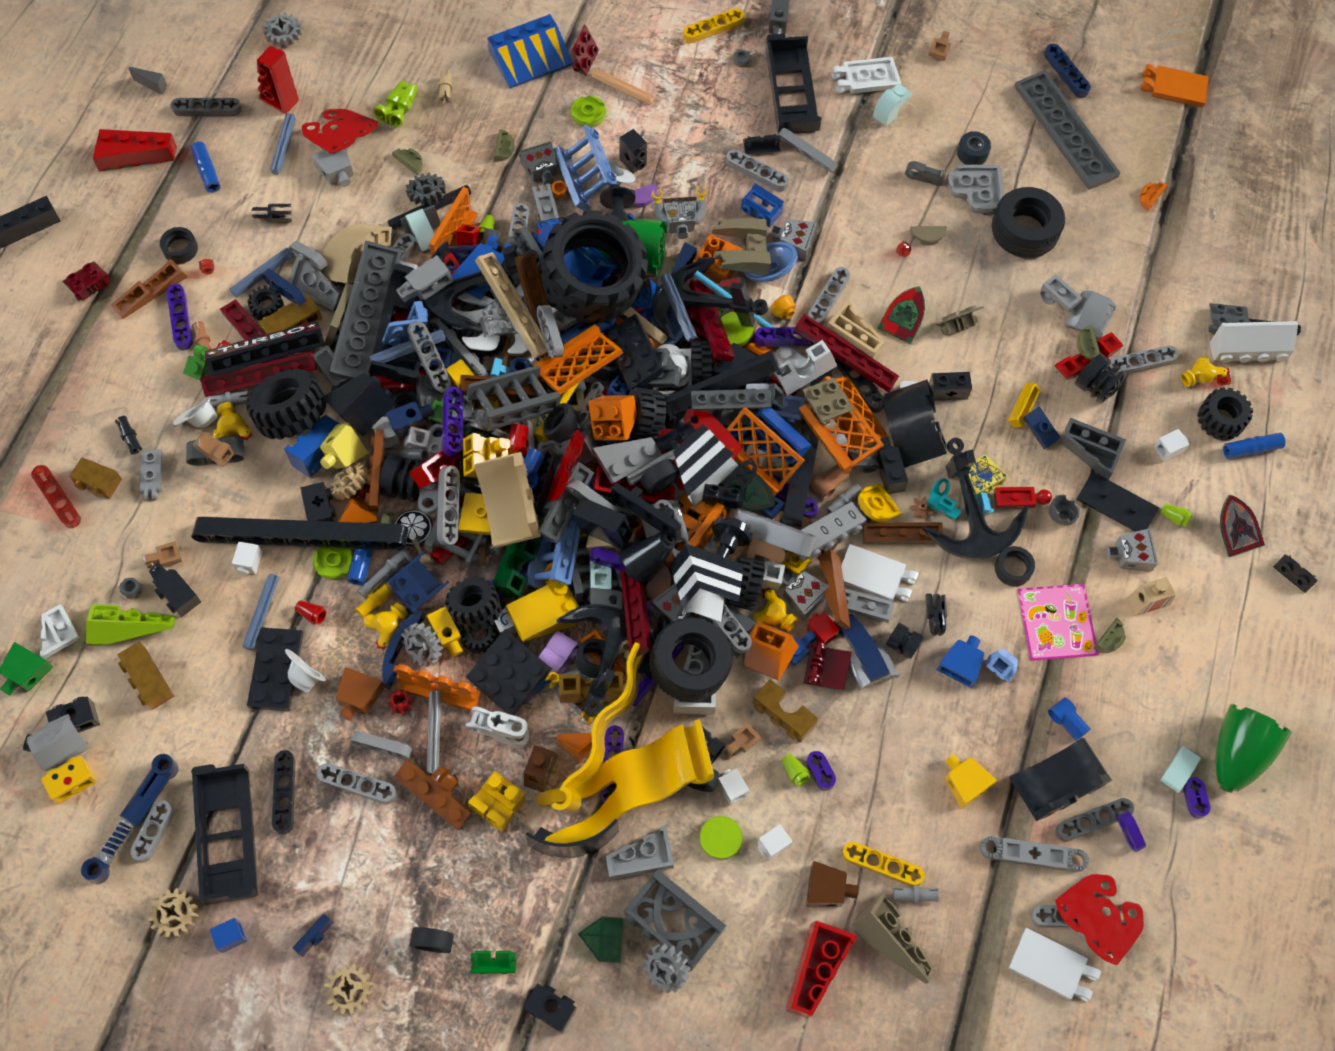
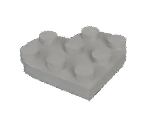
M960 165L949 173L947 185L953 197L967 199L970 210L974 213H995L997 205L1004 195L1000 165Z

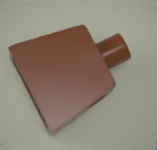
M345 667L336 695L338 704L344 706L339 716L351 721L355 711L367 714L385 688L382 681Z

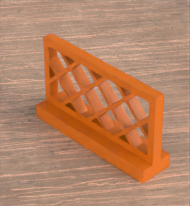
M463 187L430 240L431 257L445 241L448 242V247L456 246V230L462 224L473 225L478 218V213L471 209L468 188ZM450 259L444 262L445 266L450 265Z
M594 324L563 345L564 354L562 357L551 358L548 354L532 366L539 365L541 368L539 381L545 382L561 395L622 355L623 352L621 348L600 332L599 327ZM614 350L610 354H605V351ZM601 351L600 355H592V352ZM585 361L584 365H576L577 362ZM590 361H598L595 364L589 365ZM574 371H582L578 375H573ZM561 372H569L567 376H560ZM566 381L562 386H557L558 382Z
M849 376L836 378L841 389L849 396L851 402L872 430L878 432L876 435L879 439L883 437L889 438ZM824 377L819 383L829 380L831 377ZM853 411L842 414L840 417L852 418ZM840 420V430L849 431L851 422ZM853 422L852 432L863 433V424ZM851 436L850 445L861 447L862 437ZM865 438L864 446L876 443L872 438Z
M848 397L847 399L854 408L852 418L840 416L832 418L837 420L836 429H829L823 423L820 424L817 414L813 413L814 410L810 408V404L802 405L799 407L800 415L844 474L850 472L851 468L884 446ZM840 420L851 422L849 431L838 430ZM853 422L863 424V433L852 432ZM837 433L848 435L847 445L839 444L836 441ZM851 436L862 437L861 447L850 445ZM865 438H872L877 443L872 448L863 447ZM848 450H860L859 457L851 461L848 457Z
M746 407L743 408L727 428L729 433L731 431H738L741 450L734 461L738 464L745 460L754 461L757 465L756 474L766 482L773 496L779 493L785 483L805 461ZM744 415L751 419V427H742L741 418ZM756 429H762L766 432V440L757 441ZM742 430H752L753 441H743ZM767 443L768 454H758L757 444ZM770 443H778L781 446V453L771 454ZM744 444H753L754 455H747L744 452ZM781 456L782 467L773 468L772 457ZM785 456H792L798 462L794 467H786ZM758 457H768L769 468H762L759 465ZM749 464L748 466L743 465L744 467L752 470L753 466L751 464ZM783 470L784 479L780 483L774 479L773 471Z

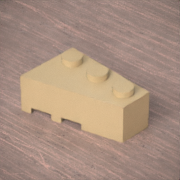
M848 301L828 322L826 328L876 360L881 354L885 341L871 325L868 326L862 320L863 316L860 313L857 314L852 308V304Z

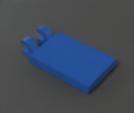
M491 235L486 245L480 243L451 275L453 280L480 272L481 270L475 260L477 257L491 252L494 253L501 265L504 261L503 254L495 251L498 248L496 243L498 237ZM506 243L504 248L511 246L512 244ZM487 282L466 293L481 300L491 287Z

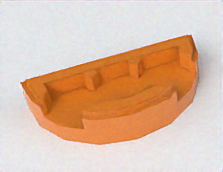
M1159 182L1145 185L1140 194L1142 207L1149 211L1165 191L1168 184Z

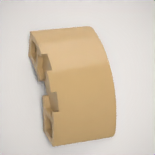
M360 223L340 230L330 240L323 252L322 257L326 260L327 266L320 272L330 281L354 283L365 240L391 246L392 227Z
M518 452L475 463L474 469L486 506L493 547L496 548L541 537V534L538 533L540 529L538 515H536L534 509L535 500L532 488L529 487L527 480L528 473L522 453Z

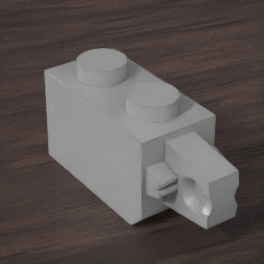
M435 256L406 275L407 281L397 289V292L404 302L415 296H418L420 300H426L454 280L448 268L438 256Z

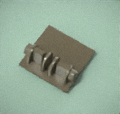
M973 305L962 311L951 313L943 317L942 322L938 323L937 326L942 324L943 328H941L943 335H950L959 332L961 329L965 330L975 326L978 323V318L973 316V312L984 308V306L977 308L976 305Z
M835 378L802 389L805 394L804 398L808 400L811 405L810 408L814 409L813 413L817 414L820 424L823 423L824 426L831 422L830 419L854 410Z

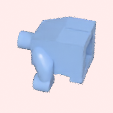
M1001 648L991 653L983 663L993 673L996 671V675L1002 680L1010 682L1016 673L1018 659L1006 649Z

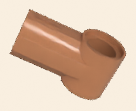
M835 465L826 474L816 477L809 487L825 501L840 484L849 478L850 474H844L840 467Z

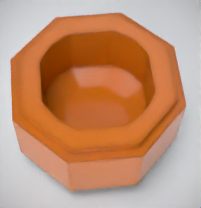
M555 181L551 185L553 197L562 199L569 194L567 184L564 181Z

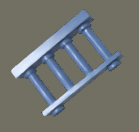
M584 125L583 129L586 134L584 138L570 149L557 146L553 150L574 205L583 211H588L591 208L589 198L604 186L617 184V177L612 172L599 140V133L596 129ZM589 143L592 150L573 163V155ZM595 157L597 164L579 177L578 169ZM598 172H601L603 178L587 191H584V183Z
M573 514L558 543H556L554 552H551L552 541L543 535L539 540L541 545L535 561H529L525 585L540 589L544 587V580L548 579L564 586L571 585L580 536V528ZM553 560L551 571L545 572L549 561Z

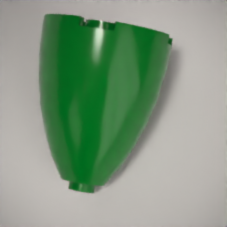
M653 219L622 221L624 225L628 223L638 233L639 240H642L647 251L646 260L648 261L646 275L658 277L659 273H657V270H661L666 247V236L664 234H667V221ZM599 250L604 256L615 262L607 253Z
M1235 704L1229 705L1223 719L1215 756L1217 782L1221 784L1220 788L1228 793L1238 792L1258 779L1277 759L1292 733L1286 727L1283 730L1279 728L1276 720L1247 707L1241 710L1236 709L1237 705Z

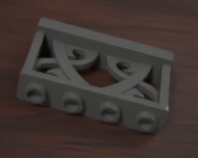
M658 869L624 910L625 920L633 927L638 925L643 930L642 934L650 941L656 940L660 947L666 943L668 949H670L673 945L668 941H678L675 947L676 953L682 951L684 945L689 946L691 950L692 943L689 939L694 938L698 945L697 953L693 956H687L682 951L681 955L682 959H688L685 966H689L691 971L694 970L726 929V925ZM656 883L659 888L655 900L645 897ZM670 897L675 900L673 906L662 904V900L668 904L667 899ZM642 903L654 905V910L652 908L643 909V911L649 913L647 918H641L637 913V907ZM684 906L687 909L684 915V924L688 931L679 933L665 932L661 919V909L675 911ZM692 916L698 919V922L693 924L695 929H692L689 924V918ZM654 921L656 931L648 924ZM712 929L714 931L713 935L703 946L698 936Z

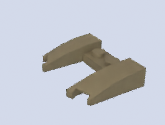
M734 218L719 220V226L713 227L712 234L746 239L747 250L714 252V259H723L725 261L721 264V268L767 276L771 266V258L766 246V219Z

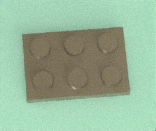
M346 282L323 347L328 345L331 349L332 343L337 344L352 291V284Z

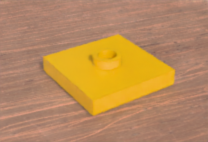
M465 493L458 527L459 532L491 535L482 494Z

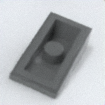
M134 67L128 68L134 81L163 95L167 87L163 74Z

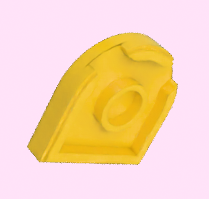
M880 483L865 487L858 495V504L861 510L872 520L886 522L899 518L902 514Z

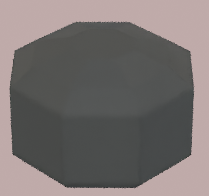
M125 578L120 583V592L127 599L136 598L141 593V584L134 578Z

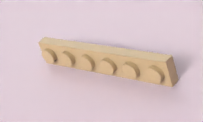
M491 252L477 257L475 260L476 264L532 357L536 359L548 354L543 334L494 253Z

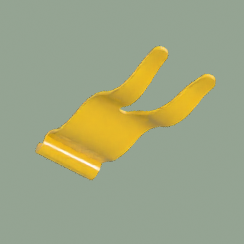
M639 643L633 645L627 659V683L622 695L615 702L605 707L594 720L591 732L592 749L588 760L562 784L560 791L566 794V801L563 804L553 802L552 808L572 814L581 807V796L575 790L599 770L605 755L604 737L607 727L615 718L626 712L636 699L638 693V669L645 655L644 653L638 656L633 664L640 646Z
M694 720L695 724L691 727H684L683 724L674 727L658 740L637 749L621 752L604 762L599 770L575 791L579 793L581 800H585L599 794L612 783L617 785L616 790L592 816L578 824L553 833L546 837L545 841L568 844L587 840L606 829L614 819H618L632 809L666 799L691 782L703 784L711 781L714 778V772L701 720ZM561 787L540 793L536 798V803L541 807L552 805L553 802L564 803L566 801V794L560 791Z

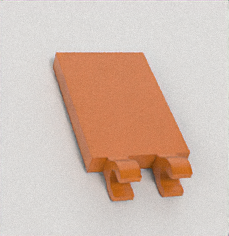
M1146 64L1142 75L1144 80L1141 83V91L1152 92V97L1204 107L1209 76L1160 65L1155 68L1152 64Z

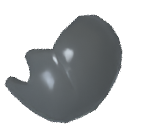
M1065 494L1056 495L1050 504L1049 514L1054 522L1063 526H1069L1074 524L1079 518V508L1075 501L1068 500Z

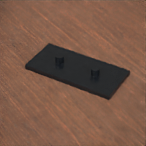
M1093 471L1076 499L1135 532L1148 529L1159 509L1158 506Z

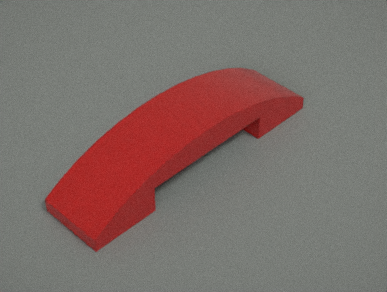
M1112 332L1097 340L1100 353L1104 354L1107 358L1124 346ZM1078 353L1073 357L1068 356L1056 363L1055 367L1068 380L1079 376L1091 360Z

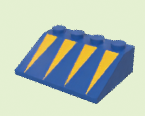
M551 14L487 37L489 53L510 89L573 65L559 28Z

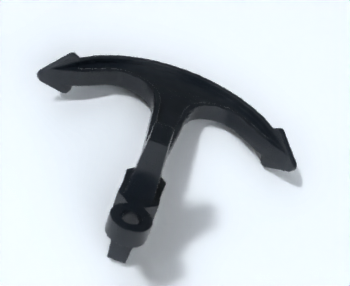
M447 241L437 248L431 259L438 256L444 262L448 247ZM511 245L501 249L504 257L501 266L507 275H511L514 284L520 283V278L514 258L521 255H518L514 246ZM527 250L524 255L534 253L538 264L540 259L537 251ZM481 271L456 279L427 298V305L438 319L450 326L472 331H482V326L454 312L452 305L457 297L487 283V280Z
M713 257L699 258L696 262L686 265L671 274L684 306L732 309L736 312L741 326L747 327L754 326V314L764 315L768 311L767 302L763 299L753 301L749 297L745 285L742 283L732 282L730 286L732 298L684 288L687 280L692 278L697 270L700 273H705L715 262ZM661 284L653 300V314L658 327L674 341L673 329L668 319L673 308L663 284Z
M952 438L946 446L948 452L953 455L945 468L948 479L956 476L959 477L969 523V534L964 540H955L942 532L925 526L922 527V530L933 542L954 556L970 560L990 558L1001 553L1015 542L1024 526L1029 506L1026 505L1005 531L997 532L989 528L969 477L971 467L976 463L973 450L962 452L964 448L963 441L960 438ZM953 443L957 445V449L953 447Z
M603 604L584 605L556 619V622L561 624L587 620L599 624L605 632V642L598 675L590 684L589 692L581 710L589 717H596L601 712V703L606 698L608 688L612 683L615 673L611 668L622 642L628 640L625 611ZM649 630L652 649L656 638Z

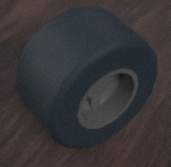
M978 131L965 133L961 137L957 148L959 160L965 165H982L989 156L991 141L985 134Z

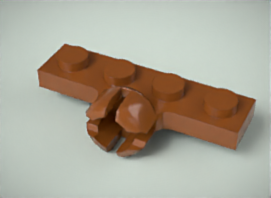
M376 429L375 436L371 438V448H374V454H370V468L367 473L368 485H371L370 492L366 493V504H369L371 511H379L380 503L379 481L383 467L385 433L384 430Z
M407 759L394 777L456 830H460L473 812L452 795L453 789L458 784L457 776L455 774L452 776L450 774L451 771L445 767H438L429 776L411 760Z

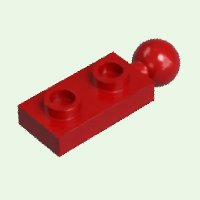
M995 487V507L1024 508L1027 505L1029 506L1028 508H1035L1037 505L1036 501L1042 505L1049 504L1052 500V494L1046 489L1035 493L1034 487Z

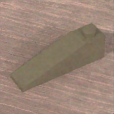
M884 892L880 893L858 914L852 926L866 943L925 984L929 983L935 972L933 966L922 948L918 945L915 946L911 937L913 933L909 927L905 929L899 919L901 913Z

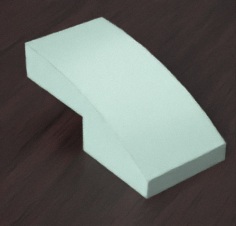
M423 209L405 215L420 251L423 252L430 249L429 242L434 232Z
M590 560V588L611 590V568L596 564Z
M1182 746L1172 763L1167 767L1160 781L1179 793L1201 758Z

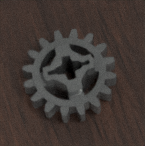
M430 172L425 176L421 173L420 177L414 176L415 180H409V184L406 185L407 196L410 202L414 201L415 205L419 203L422 206L425 203L431 205L432 201L437 203V198H443V194L446 193L445 182L436 173L431 176Z

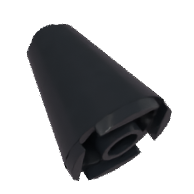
M662 531L626 547L620 554L621 564L624 563L626 574L638 583H648L651 581L674 549V537L670 533Z

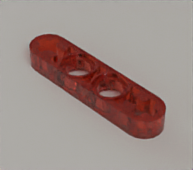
M38 465L33 468L31 472L32 478L60 521L67 528L77 527L81 522V516L52 472L45 465ZM41 472H43L45 477L47 478L46 481H43V479L40 477L39 474ZM49 486H56V490L53 493L46 492ZM59 500H66V504L63 507H56V503ZM66 512H69L73 518L72 521H69L67 515L65 514Z

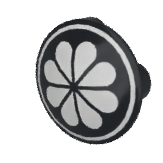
M407 510L401 513L394 521V524H401L408 528L406 546H414L412 542L414 539H417L420 546H423L433 527L430 517L427 514L421 513L420 510Z

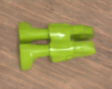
M401 80L385 100L387 105H376L374 107L373 113L375 117L385 124L389 121L393 127L402 126L404 123L403 114L410 110L416 97L418 86L412 83L408 85L407 81Z

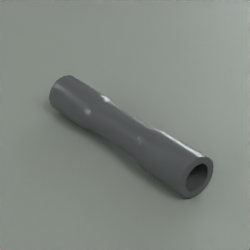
M384 448L383 459L392 455L404 459L426 461L429 453L427 449Z

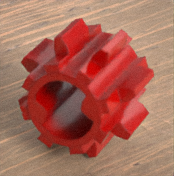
M397 689L395 694H389L391 700L387 705L393 708L392 713L394 715L401 713L404 716L405 712L412 711L410 705L414 703V699L409 697L410 693L408 690L401 692L400 689ZM403 700H406L405 703H399L398 705H396L398 701L402 702Z

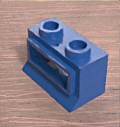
M756 183L741 200L743 212L757 219H766L768 227H771L783 213L784 201ZM757 196L762 200V204L765 207L771 205L774 208L768 211L753 200Z

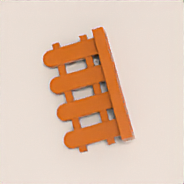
M682 494L680 497V502L683 505L681 513L688 530L689 544L704 549L714 535L712 526L715 519L724 516L723 520H725L728 515L725 506L718 502L716 505L705 504L703 501L693 506L687 494ZM692 510L700 516L696 520L687 515V512ZM686 543L677 544L676 550L681 551ZM673 552L665 560V564L669 569L671 562L675 558Z
M403 664L395 666L393 670L398 673L396 690L400 689L401 692L408 690L411 695L429 699L430 691H440L441 703L471 711L472 707H477L482 695L480 690H476L467 682H452L446 676L440 675L438 678L425 670L413 671L409 666Z

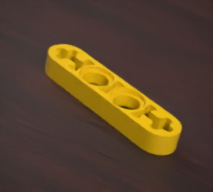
M735 8L688 25L684 28L683 39L688 43H694L740 26L744 22V12L739 8ZM724 21L726 24L719 25L717 22ZM708 26V27H710L711 29L708 30V31H705V30L702 29V27Z
M849 842L842 850V856L848 863L911 887L914 885L919 886L924 880V871L919 866L862 844ZM855 848V853L861 855L863 851H865L866 854L863 857V861L860 862V856L854 855V857L851 858L849 857L850 853L847 852V850ZM869 855L877 856L879 864L876 866L869 865L867 857ZM893 862L899 866L897 874H892L888 871L889 863ZM904 867H907L905 872L912 874L913 871H916L920 879L912 881L910 875L905 874L904 878L900 876L904 871Z

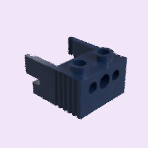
M421 552L384 583L410 614L414 613L450 583L447 580L445 584L442 583L440 585L419 561L421 556L425 554L424 552Z

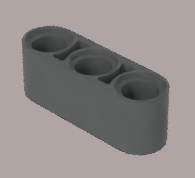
M216 438L221 442L224 441L229 444L234 452V455L227 463L244 460V440L242 438ZM196 440L187 442V464L193 466L217 464L193 446Z

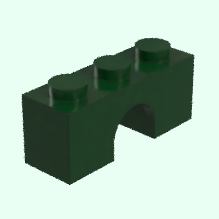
M533 538L508 544L492 583L497 593L503 597L521 596L527 578L520 574V570L525 563L535 561L541 542Z

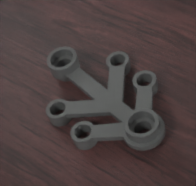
M583 380L573 392L576 394L578 405L570 406L580 413L577 426L581 430L592 427L588 401L604 396L602 394L604 386L600 382H595L591 386L586 399L584 396L586 386Z

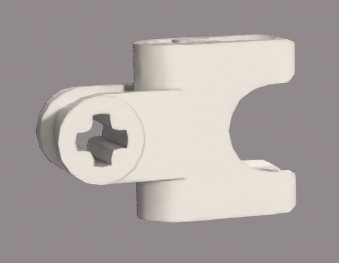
M472 707L471 712L473 716L470 723H466L465 728L476 734L490 736L497 742L518 748H523L528 744L530 736L527 730V722L524 719L499 711L490 712L480 707ZM524 737V739H523L522 741H516V740H515V739H521V738Z

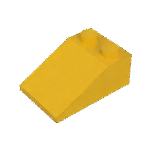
M556 582L506 605L505 609L522 642L556 632L557 630L560 631L575 626L576 623H557L556 619L579 606L568 585L564 586Z

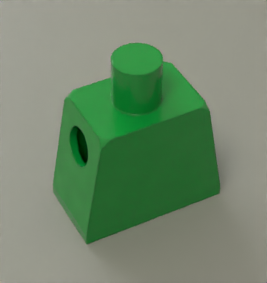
M14 642L0 666V675L7 679L0 690L9 696L12 695L18 686L26 691H30L53 666L47 660Z

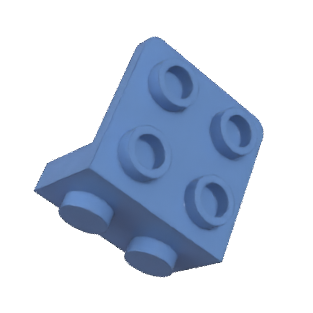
M422 301L413 303L407 320L388 324L383 337L384 345L389 344L393 346L411 341L407 329L413 321L427 324L428 313L427 309L423 307ZM415 326V330L413 331V333H416L419 335V337H421L419 331L422 328Z
M784 394L783 411H774L782 418H785L786 422L796 424L797 421H801L802 416L800 415L799 407L804 405L805 398Z

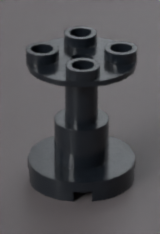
M611 184L608 189L600 194V203L608 209H613V212L610 214L619 217L622 221L631 220L628 218L624 208L634 204L635 191L626 187H620L619 184Z
M720 516L715 519L712 526L713 533L718 537L716 542L718 550L716 554L728 558L729 554L735 552L737 546H747L752 539L753 533H749L750 528L744 522L732 517L729 520H723L724 516Z

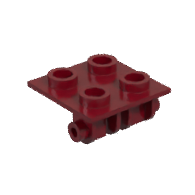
M586 24L583 26L571 50L576 58L572 65L575 72L583 71L585 76H587L599 52L598 46L593 40Z
M93 261L85 264L76 273L69 274L62 282L75 294L74 296L78 301H84L91 296L88 290L94 294L90 286L93 285L98 292V287L100 289L109 285L108 282L111 280L107 276L108 274Z
M822 642L811 645L803 684L844 691L851 651L824 647L825 644Z

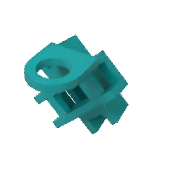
M940 478L930 491L931 495L926 505L955 521L962 511L954 507L957 501L947 497L950 490L949 480ZM945 482V490L940 493L939 486Z

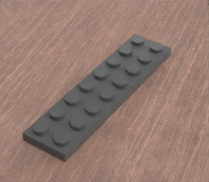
M1045 70L1015 82L1014 87L1088 190L1119 177L1120 171Z
M365 240L329 375L347 380H352L364 372L370 376V373H368L371 362L370 356L373 353L390 276L394 265L400 263L402 250Z

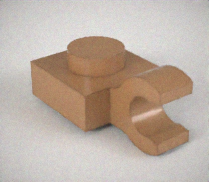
M943 31L940 40L934 39L928 56L945 61L951 43H948L950 32Z
M176 541L157 546L156 553L143 556L147 568H152L158 563L162 567L182 562Z
M746 723L731 735V739L734 742L725 748L724 754L730 759L740 749L746 753L761 740V737Z

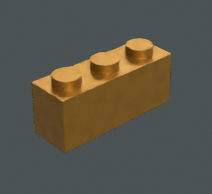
M305 294L307 302L300 307L293 303L283 306L275 313L264 317L259 321V325L265 334L309 322L320 321L323 318L317 305L308 294Z
M140 641L117 654L121 660L118 662V665L124 673L128 672L130 678L127 680L134 690L137 688L140 692L137 697L143 706L148 705L153 710L175 697L147 649Z

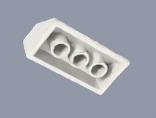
M1298 322L1222 323L1210 341L1213 362L1286 361L1295 351Z

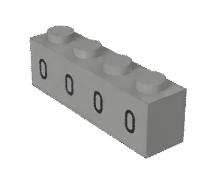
M853 502L846 504L801 530L816 536V540L810 557L797 555L802 561L811 558V560L816 558L822 550L828 551L834 547L836 542H844L850 534H853V536L858 534L863 529L862 525L866 518Z

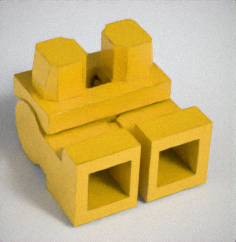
M472 433L464 438L463 456L466 457L463 459L464 476L478 478L474 469L475 463L508 455L510 440L494 437L484 438L476 433Z
M494 771L481 787V790L469 800L468 804L472 811L483 819L486 818L487 822L503 832L514 814L522 806L526 794Z

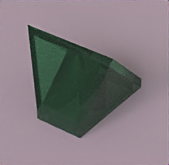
M602 916L578 933L599 962L621 963L624 918Z

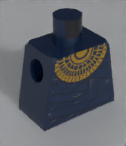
M416 402L386 412L392 430L399 439L408 435V429L411 426L419 429L426 426L424 418L435 414L430 403L419 408Z

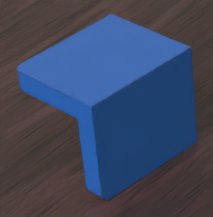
M232 918L210 929L216 949L221 953L247 942L242 925L236 918Z

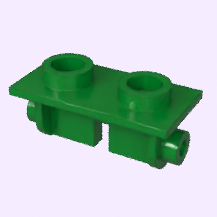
M475 950V953H471L472 964L470 974L516 973L517 957L516 952H512V950L496 951L495 958H491V951Z

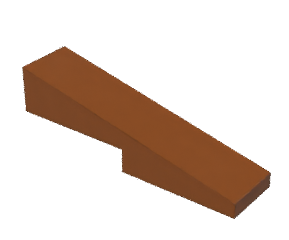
M170 259L144 283L138 281L111 306L124 319L166 292L170 285L178 284L188 278V276Z
M829 549L817 557L829 584V588L823 592L836 623L845 630H848L850 628L841 560L834 551Z

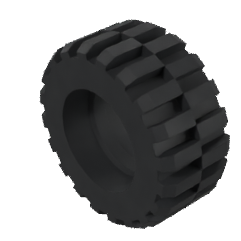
M287 369L284 372L274 373L275 375L268 376L263 382H259L256 388H253L250 395H248L246 410L257 430L263 436L278 440L285 437L292 438L294 435H300L306 429L312 428L313 424L320 420V416H323L327 404L322 399L324 394L315 376L306 370Z

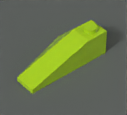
M91 604L86 620V644L102 646L174 628L175 616L157 612L141 614L138 612V609L131 608L130 611L120 610V606Z

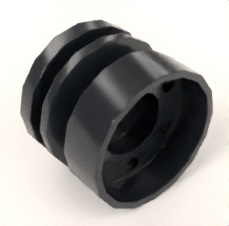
M1099 353L1090 361L1075 381V385L1084 392L1093 387L1094 389L1090 397L1095 398L1099 395L1096 400L1099 404L1104 403L1117 392L1127 375L1124 370L1117 374L1119 370L1118 365L1108 370L1111 360L1102 353Z
M389 455L381 470L379 481L380 495L395 498L399 493L401 500L408 499L410 502H416L419 497L420 488L409 472L423 462L417 461L415 463L414 460L409 459L405 465L404 458Z

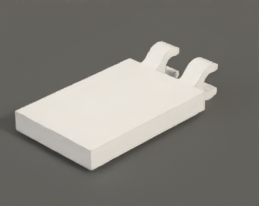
M893 57L843 62L842 66H834V73H831L832 79L838 80L837 94H842L847 90H850L851 94L881 91L888 88L892 89L898 83L902 85ZM843 76L846 78V80H839Z
M849 544L841 565L845 585L889 601H893L894 597L908 602L912 590L899 588V583L903 580L914 585L918 576L916 571L905 570L906 564Z
M1028 928L1024 929L1008 967L1009 970L1069 1001L1072 1000L1073 995L1085 1002L1090 1000L1093 991L1078 986L1081 975L1095 982L1101 974L1099 969L1086 965L1088 958Z

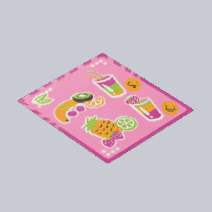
M1084 584L1018 588L1030 660L1099 655L1098 651L1093 649L1096 645V639Z

